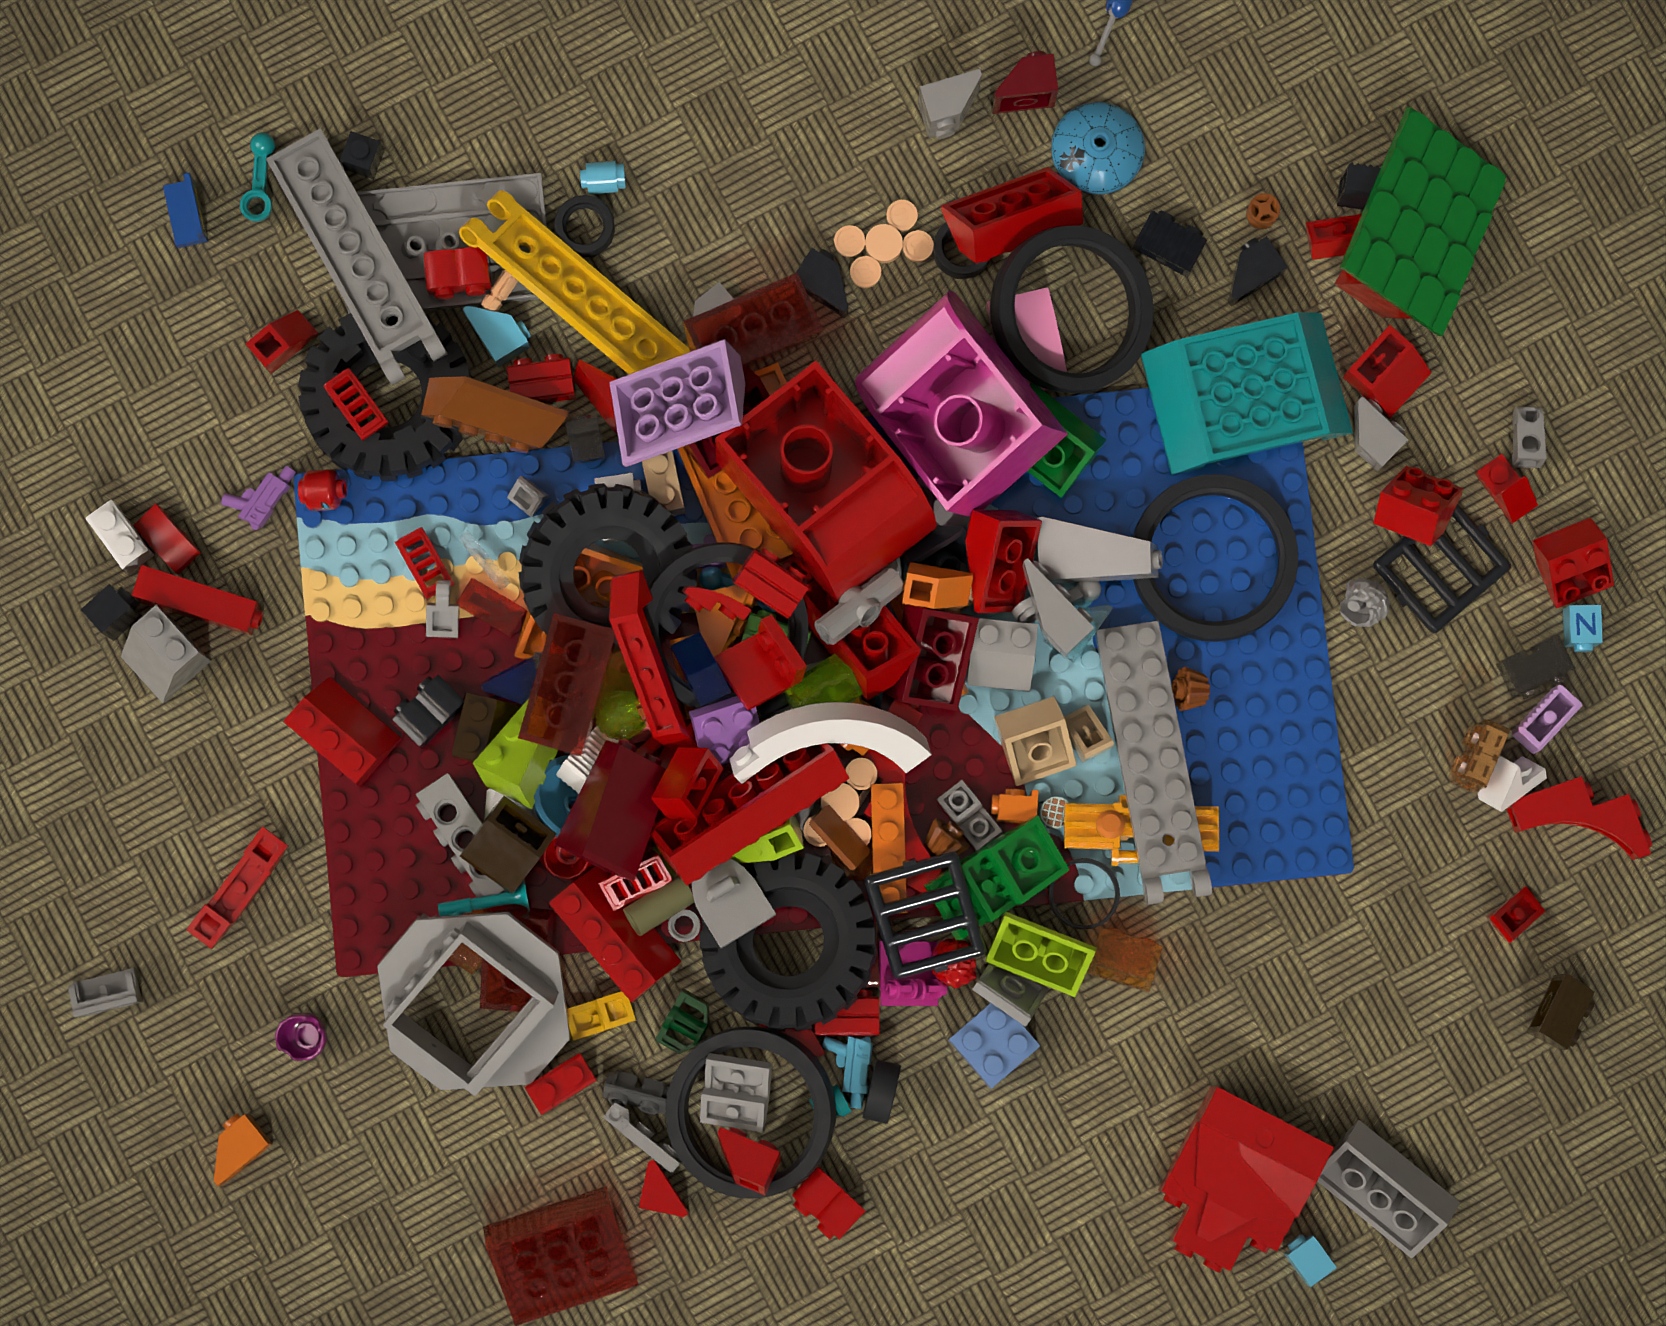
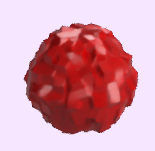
M947 938L934 947L932 956L967 947L970 944L963 940ZM972 958L948 965V970L935 973L933 969L932 974L947 986L957 989L976 979V959Z

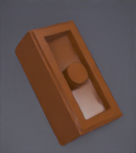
M830 805L825 806L810 820V827L850 870H854L869 855L870 848L866 846Z

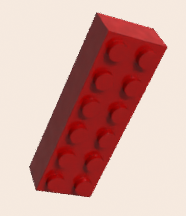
M828 743L800 748L776 759L742 784L732 773L714 786L697 819H669L665 817L653 825L650 835L664 859L687 886L693 881L701 879L705 873L720 863L727 862L734 854L746 846L756 843L761 836L775 827L783 825L787 819L799 811L809 808L816 800L828 792L839 788L843 782L849 779V776L835 750Z

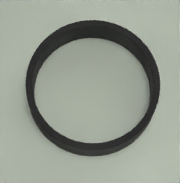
M1089 858L1075 859L1066 863L1067 866L1077 863H1089L1098 866L1108 874L1115 890V899L1111 911L1103 920L1092 925H1077L1066 920L1057 910L1053 900L1055 881L1049 885V904L1055 916L1065 925L1080 930L1093 929L1107 922L1115 913L1120 899L1119 884L1114 873L1105 864Z

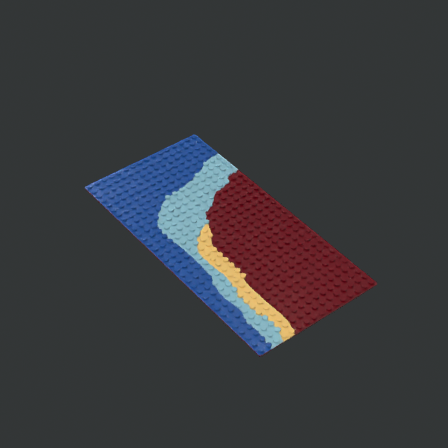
M1149 388L1054 397L1056 401L1107 440L1062 498L1026 471L984 510H1017L1034 518L1046 517L1133 537L1141 515L1147 506L1164 490L1195 476L1219 474L1238 477L1260 487L1274 498L1286 513L1296 536L1298 569L1288 600L1271 621L1247 636L1219 642L1190 639L1175 633L1160 622L1159 626L1171 685L1175 675L1178 674L1179 668L1185 666L1205 674L1209 678L1210 694L1206 705L1181 712L1178 707L1175 706L1194 805L1219 807V852H1204L1212 888L1351 873L1354 869L1303 442L1208 463L1202 469L1171 476ZM865 416L899 456L917 481L920 476L873 416ZM619 441L529 450L528 453L507 452L448 458L434 469L431 465L422 468V475L408 479L406 474L398 475V481H381L379 476H372L371 480L356 476L351 469L346 471L338 469L335 471L339 474L340 479H345L347 484V497L342 498L340 506L335 510L310 511L305 504H301L298 496V482L300 479H303L305 473H299L294 476L312 690L315 689L324 680L331 677L402 738L361 787L356 785L317 751L335 962L338 976L353 977L378 974L377 966L418 916L421 917L425 913L428 917H434L435 915L440 917L438 903L465 898H477L468 885L473 880L467 871L461 874L453 863L451 857L455 853L448 844L443 847L433 831L438 827L432 818L425 820L416 807V804L420 802L416 794L449 773L482 823L485 819L486 793L490 788L485 786L472 762L455 759L451 755L462 710L422 749L393 721V718L396 716L394 713L396 707L405 699L413 700L419 694L416 690L417 687L427 677L431 676L434 679L439 675L464 700L466 693L522 707L529 697L535 694L556 704L568 726V730L555 759L571 755L600 722L616 734L609 718L638 699L630 673L622 656L614 657V662H598L593 656H588V659L572 655L568 649L555 655L556 661L543 666L515 657L514 655L528 611L519 583L518 572H521L522 569L519 558L522 545L527 546L529 538L526 534L533 522L539 523L544 517L541 512L552 502L557 505L565 500L563 495L572 490L578 489L580 492L588 490V485L595 484L594 478L632 473L634 480H640L642 491L649 494L642 461L625 467L622 464ZM674 449L672 451L686 514L674 517L682 525L687 533L686 537L691 544H703L704 537L713 533L677 449ZM520 476L527 477L550 496L532 517L507 498ZM1214 495L1189 499L1168 512L1154 532L1152 543L1158 546V550H1161L1163 556L1162 569H1158V578H1154L1163 596L1175 608L1191 617L1205 621H1227L1241 617L1260 605L1273 586L1278 565L1277 548L1273 535L1265 521L1253 509L1240 501ZM420 527H423L455 584L451 587L450 604H459L458 638L426 637L427 603H436V596L429 600L425 598L395 544V541ZM602 539L593 542V544L641 563L637 552L623 541L605 544ZM423 540L407 547V552L409 553L424 545ZM1038 541L1033 563L1038 561ZM427 551L412 561L416 564L431 555ZM903 559L904 581H906L908 567ZM436 563L420 570V575L422 576L437 568ZM704 568L696 569V587L703 588L699 582V574ZM720 568L723 573L729 574L727 568ZM439 574L425 582L428 588L444 578L442 574ZM1133 579L1099 581L1101 584L1100 596L1094 601H1082L1074 606L1076 609L1082 607L1093 618L1091 625L1094 629L1065 658L1042 635L1038 620L1032 623L1038 624L1030 692L968 686L967 668L964 682L969 693L961 696L958 711L919 705L918 711L923 716L916 729L926 737L932 755L905 773V787L909 813L914 828L931 857L937 855L927 847L925 841L933 821L936 818L941 821L944 820L946 823L952 821L937 799L961 780L981 802L983 808L1000 827L1003 834L1020 825V823L997 822V814H991L992 795L1005 794L1006 789L1025 790V796H1030L1032 790H1039L1037 810L1039 818L1042 804L1051 797H1062L1069 803L1113 804L1117 803L1118 795H1125L1095 632L1100 629L1158 621L1141 601ZM1062 583L1060 585L1068 591L1076 587L1077 583ZM1028 585L1024 600L1031 597ZM475 592L496 605L501 600L512 620H489L492 614L470 602L471 596ZM758 602L753 608L749 607L752 610L750 613L757 614L758 610H763ZM887 603L885 606L898 620L891 603ZM974 603L960 612L982 619L1017 622L1012 612H975ZM691 606L688 612L682 611L679 616L682 623L673 634L667 631L661 637L663 643L660 645L663 654L676 674L677 671L670 640L700 633L696 611ZM771 612L777 615V621L788 624V618H785L778 612ZM811 632L810 641L803 660L805 664L809 665L833 658L816 635ZM743 634L741 637H736L733 646L742 641ZM721 672L719 676L722 678L720 688L728 684V681ZM787 689L786 693L791 704L796 703L794 695H791L789 689ZM883 691L881 710L888 711L894 698L886 695L885 691ZM1053 696L1063 716L1089 704L1112 738L1114 746L1110 750L1082 763L1071 742L1077 766L1016 786L1000 742L994 716ZM862 698L868 704L875 706L874 699L867 701L866 698ZM770 716L767 717V718H764V719L760 720L759 722L761 723V722H763V721L769 719ZM646 741L634 743L633 745L639 749ZM828 743L835 750L844 769L852 760L861 756L854 749L848 751L839 743ZM731 763L723 767L724 769L716 784L733 773ZM876 780L874 784H881L882 782ZM856 789V791L858 792L859 796H860V794H861V792H862L863 790H857V789ZM870 790L854 818L865 820L872 831V820L863 816L871 801ZM446 805L441 809L440 817L442 821L450 822L454 820L457 814L455 806ZM1045 826L1065 863L1080 858L1097 860L1105 864L1114 873L1119 884L1120 897L1144 895L1139 863H1118V866H1111V849L1064 848V827L1051 829ZM465 831L459 835L458 845L460 848L465 849L474 836L472 832ZM872 837L867 845L870 848L869 855L854 870H850L828 845L818 847L804 839V848L798 850L796 856L805 857L806 853L822 858L824 863L830 865L832 862L845 871V875L850 880L853 879L863 892V896L869 904L874 922L876 923L865 885L866 876L873 874V866L871 865L873 861ZM1134 837L1120 842L1119 850H1136ZM968 840L967 843L970 847L958 855L960 861L976 851ZM654 841L652 842V844H651V846H650L648 852L651 851L652 848L654 847V845H655V842H654ZM541 857L524 878L530 911L522 905L508 904L462 914L509 912L558 950L560 955L589 952L549 904L552 899L574 881L560 880L552 876L545 869ZM753 862L739 864L743 865L744 868L752 865ZM1077 863L1068 866L1070 870L1058 878L1053 887V900L1055 904L1115 898L1114 886L1108 874L1098 866L1089 863ZM648 866L653 873V877L657 876L654 868ZM948 866L941 868V873L949 869ZM476 869V872L479 875H484L482 872ZM1189 871L1159 876L1162 882L1163 893L1192 890ZM623 879L629 892L633 890L634 888L631 887L628 880ZM690 883L688 886L692 892V883ZM1049 885L1023 904L1015 905L1012 908L1050 905L1048 899ZM906 886V897L919 894ZM693 903L685 909L694 912L698 916L700 931L694 939L686 942L700 941V932H703L704 924L701 921L702 917L696 904ZM935 903L908 910L907 913L891 915L889 920L895 921L942 915ZM786 906L775 909L776 916L756 927L754 935L821 928V925L808 911L798 907ZM688 916L677 918L674 924L675 930L682 935L688 934L693 928L691 918ZM668 919L654 927L667 944L682 943V941L676 940L669 933ZM461 943L441 967L489 962L467 945Z

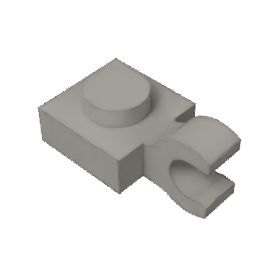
M438 580V583H436V603H427L426 637L458 638L459 604H450L451 580Z

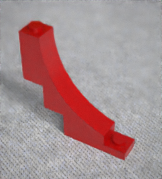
M894 699L887 711L902 718L915 728H917L923 716L918 711L919 705L900 702ZM869 749L859 758L869 759L875 764L878 773L877 780L881 781V784L903 783L905 860L916 858V861L930 858L931 856L923 846L914 828L906 798L905 772L885 755ZM871 801L863 813V816L872 820ZM939 868L906 878V886L919 894L927 892L924 885L939 876L942 869Z

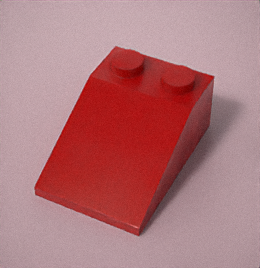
M972 510L965 541L969 572L973 573L971 588L975 612H1012L1024 600L1028 584L1022 565L1027 558L1033 563L1042 520L1017 510Z

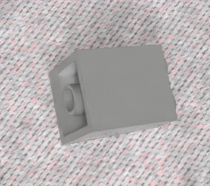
M157 605L131 627L121 654V658L163 704L211 662L175 620Z

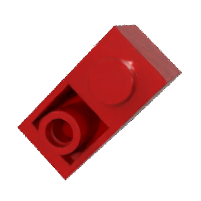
M296 310L269 323L245 344L266 370L273 374L318 336L319 333L301 312Z
M720 1127L717 1132L719 1143L735 1183L765 1196L781 1162L780 1152L777 1151V1147L765 1140L755 1142L748 1139L747 1134L737 1128L730 1127L727 1130Z

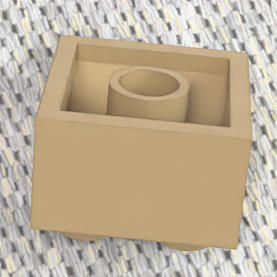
M1054 696L994 716L1000 742L1016 786L1077 766L1066 721Z

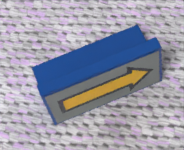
M190 173L183 174L185 181L163 186L177 248L208 242L197 185Z

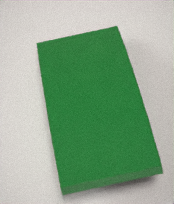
M1038 815L1011 829L960 861L980 927L987 922H993L1015 905L1023 904L1070 870ZM949 869L924 885L927 892L953 884ZM957 897L935 903L944 920L962 915ZM966 927L951 931L956 940H962L968 936Z

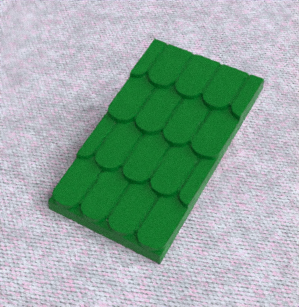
M1406 107L1340 265V268L1343 270L1334 284L1382 318L1414 319L1437 336H1443L1461 297L1459 294L1474 263V256L1493 216L1491 214L1505 185L1506 175L1497 167L1478 156L1474 150L1456 140L1449 132L1442 130L1431 122L1424 114L1412 107Z

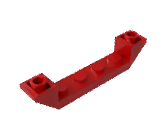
M641 569L613 576L611 581L609 620L653 738L674 753L678 747L698 748L691 718L684 720L643 611V608L653 600L644 573Z

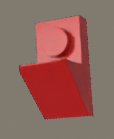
M1500 454L1474 473L1511 524L1538 506L1528 478L1526 476L1520 478L1503 454Z
M1525 886L1486 917L1506 942L1511 943L1545 912V909Z

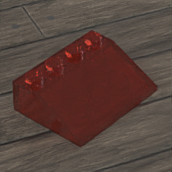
M607 1186L483 1226L485 1246L515 1326L639 1285Z

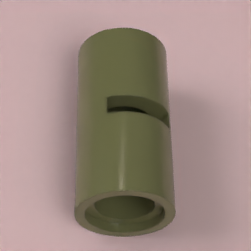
M678 875L672 878L673 881L641 897L623 909L626 918L639 936H642L695 903L689 886H686Z

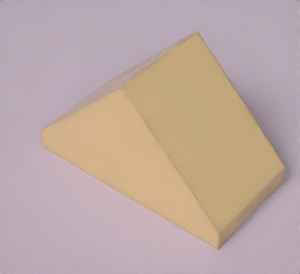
M1089 704L1064 716L1070 740L1082 763L1110 750L1114 746L1112 738Z

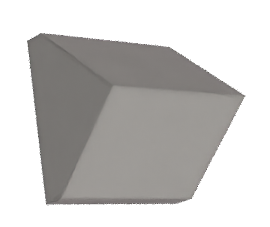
M520 476L507 498L532 517L550 496L527 477Z

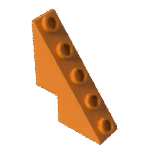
M737 585L712 590L729 596L748 608H753L758 601L757 598ZM718 602L711 611H707L705 608L700 612L695 610L700 633L670 640L677 675L689 685L711 693H717L722 682V678L719 677L721 671L714 662L715 656L731 648L736 637H741L747 625V619L741 620L736 617L732 621L718 610L721 606ZM684 704L687 719H690L689 711L695 710V708Z

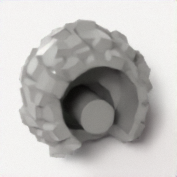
M1367 578L1350 580L1346 584V598L1340 602L1339 611L1345 620L1351 622L1353 626L1371 627L1386 618L1389 614L1390 601L1386 590L1376 580L1371 581Z

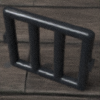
M1457 504L1452 517L1495 564L1490 571L1481 577L1447 537L1442 534L1435 544L1472 585L1460 597L1456 596L1412 546L1417 541L1406 536L1398 540L1373 563L1377 573L1398 595L1395 599L1402 607L1407 605L1431 633L1439 632L1511 568V563L1486 536L1489 532L1482 524L1477 526L1459 504ZM1403 554L1448 605L1437 617H1433L1389 567L1400 555Z
M948 852L920 861H916V858L903 861L902 866L866 876L865 885L894 978L901 979L933 969L935 973L948 970V965L985 954V943L961 862L956 852ZM948 866L953 881L952 885L884 903L879 885ZM954 897L958 898L962 915L900 933H893L889 916ZM967 928L971 942L970 946L907 964L902 963L898 946Z

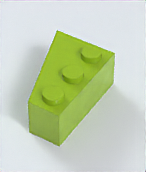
M532 694L473 762L486 787L530 809L533 808L536 790L539 784L543 785L546 779L544 772L549 761L555 759L568 730V726L557 705Z

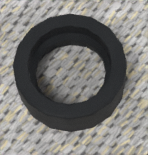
M590 195L574 196L565 201L558 209L554 221L556 236L582 258L595 257L604 252L612 243L615 233L613 215L607 204L599 198ZM587 208L594 210L603 221L601 236L591 244L576 243L567 233L566 224L568 218L579 209Z
M947 222L940 226L934 238L933 256L937 266L943 273L955 279L965 280L976 277L985 270L990 260L974 262L966 266L950 262L946 257L944 245L948 236L952 233Z
M876 1060L864 1107V1119L888 1124L901 1065Z

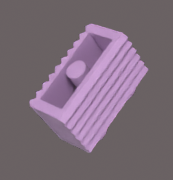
M1557 685L1550 689V692L1541 698L1537 706L1533 707L1529 715L1525 716L1524 720L1520 721V724L1516 726V729L1512 730V736L1530 753L1535 754L1543 749L1583 705L1563 685Z

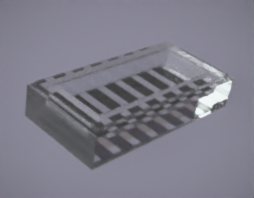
M468 530L459 537L461 544L495 585L503 590L510 584L508 578Z

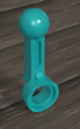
M265 132L257 133L251 138L250 148L254 153L252 190L246 192L240 200L241 213L253 222H261L267 219L272 212L273 206L266 192L268 162L266 158L273 153L275 141L270 134ZM254 198H261L265 202V209L259 215L251 214L248 208L250 201Z

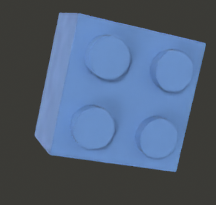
M991 1002L948 1039L990 1089L1040 1047L1021 1023Z

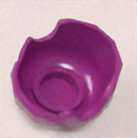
M294 1013L279 1023L275 1032L277 1049L288 1054L294 1061L314 1059L323 1052L328 1041L324 1023L311 1013Z

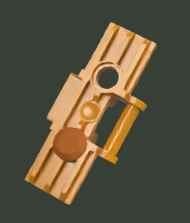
M1118 795L1117 803L1113 804L1065 803L1064 848L1111 849V866H1118V863H1138L1136 850H1119L1120 842L1127 841L1128 838L1133 837L1126 795ZM1195 806L1203 851L1219 852V807ZM1165 835L1162 837V842L1167 846H1171L1174 844V838L1171 835Z

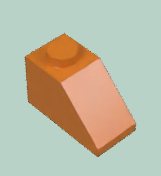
M237 1113L222 1125L225 1130L219 1134L214 1182L217 1186L224 1185L273 1145L250 1114H244L240 1117Z

